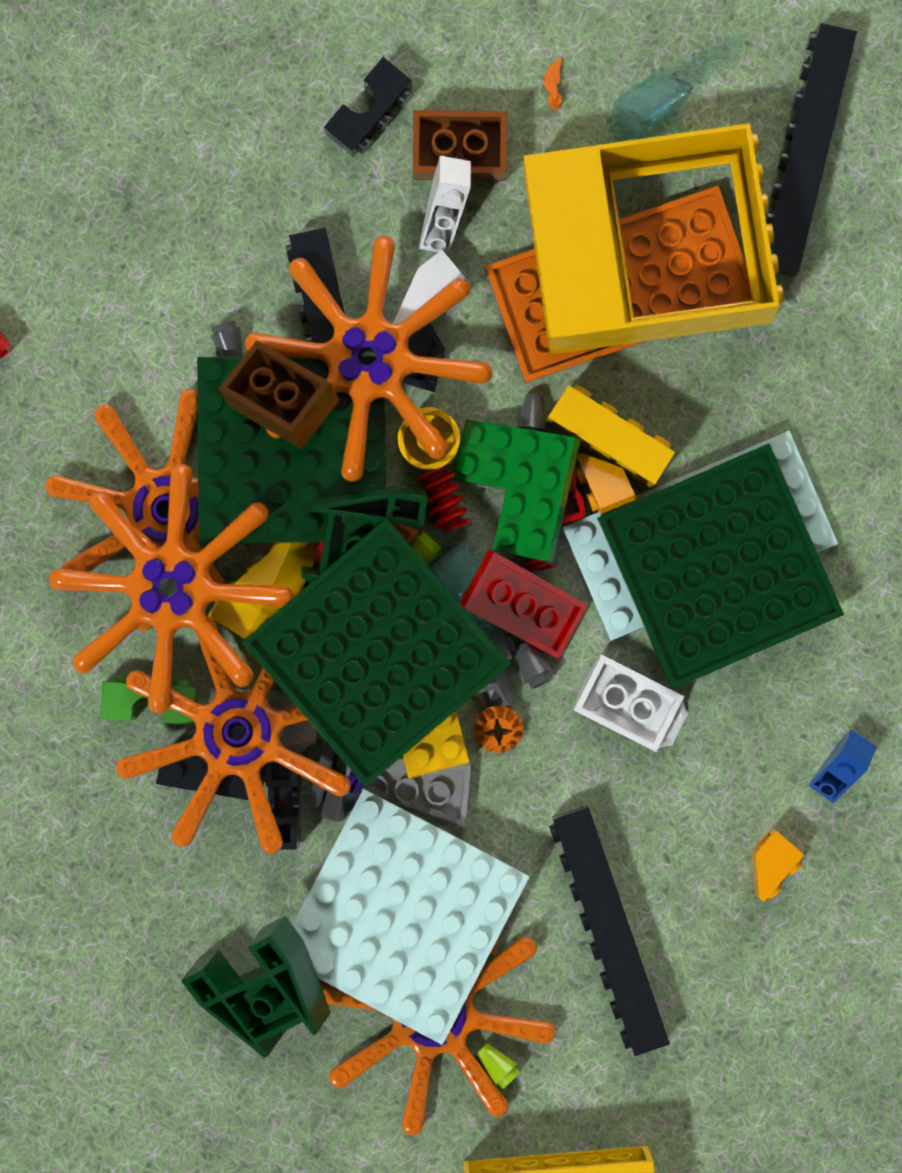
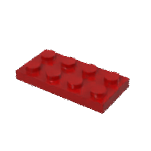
M488 550L460 602L470 612L557 659L562 655L588 606L491 550Z

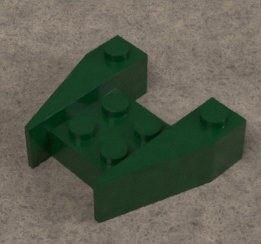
M392 486L311 500V512L327 514L320 566L319 568L301 566V578L310 583L314 581L386 518L393 524L423 528L428 499L426 491Z
M286 916L264 926L247 947L261 965L260 967L239 977L218 949L198 959L181 980L203 1009L264 1058L269 1056L282 1037L281 1032L303 1022L314 1036L331 1013L305 942Z

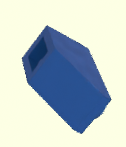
M851 729L836 744L808 786L834 803L868 770L877 747Z

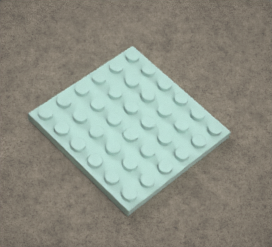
M364 788L302 905L293 926L305 942L318 979L443 1045L530 876Z

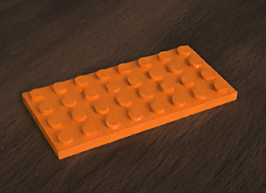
M718 185L619 219L634 317L752 301L747 266ZM535 249L485 266L525 384L644 343L637 342L550 355Z

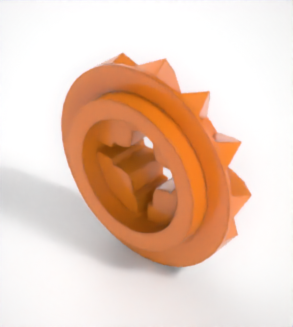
M501 705L488 707L475 720L474 735L478 745L485 748L488 753L492 751L502 754L508 750H513L522 739L523 724L521 718L509 707ZM496 719H498L501 728L507 729V731L502 733L501 741H498L495 733H490L489 731L494 729Z

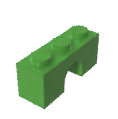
M111 675V681H102L100 719L135 720L136 707L144 696L127 688V676ZM173 679L172 689L198 703L199 687L192 686V680ZM170 708L163 713L162 723L195 724L190 717Z

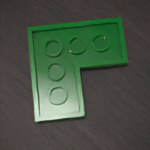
M466 419L453 479L506 490L493 545L494 551L553 563L580 439Z

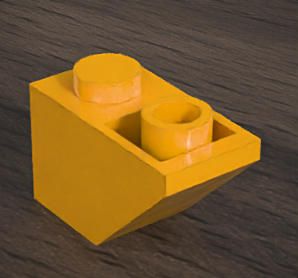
M583 453L577 455L578 467L574 468L576 477L580 485L585 483L590 493L586 494V498L592 512L598 510L600 516L636 501L634 491L622 467Z
M773 828L767 832L752 850L755 895L763 902L767 898L773 899L783 886L780 883L788 874L790 876L794 875L803 864L801 859L804 854Z

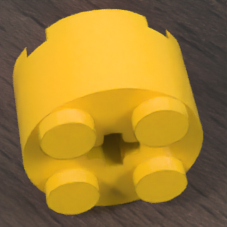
M424 407L419 410L447 442L448 452L441 459L431 458L405 421L402 422L398 432V446L402 457L411 467L422 472H429L451 464L456 458L460 447V432L455 420L444 411L434 407Z

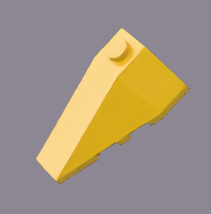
M319 543L275 544L270 548L266 556L258 563H253L246 569L247 572L235 583L231 582L230 584L288 586L292 589L295 597L302 591L306 580L301 578V566H313L315 561L313 558ZM217 600L208 617L246 639L281 608Z

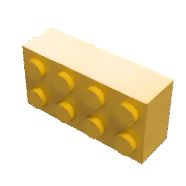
M568 385L548 416L546 423L566 436L580 439V445L605 461L622 467L626 474L648 488L655 485L675 454L673 450L669 449L672 444L658 435H655L654 438L643 432L645 427L631 418L628 421L623 420L617 416L619 411L604 401L601 405L590 399L592 394L579 385L573 388Z
M456 711L403 755L408 780L469 764Z

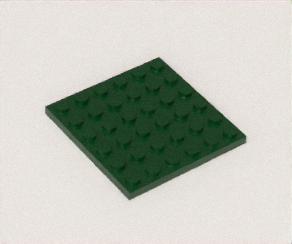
M361 356L360 362L363 365H371L376 361L377 356ZM197 357L200 545L209 544L246 508L255 502L263 503L267 507L269 512L268 518L237 544L323 543L327 514L311 512V500L386 488L384 397L375 399L369 407L363 475L357 481H348L341 474L353 409V400L347 393H336L339 402L304 448L300 449L281 437H271L266 428L228 406L219 388L243 357ZM286 357L323 379H326L328 376V368L323 361Z
M769 443L597 518L672 690L844 615Z
M388 518L383 520L242 642L365 787L511 665L507 657Z

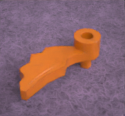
M561 58L555 60L554 64L548 65V70L543 75L545 80L543 86L550 94L548 103L549 107L553 110H558L562 106V98L557 90L561 83Z

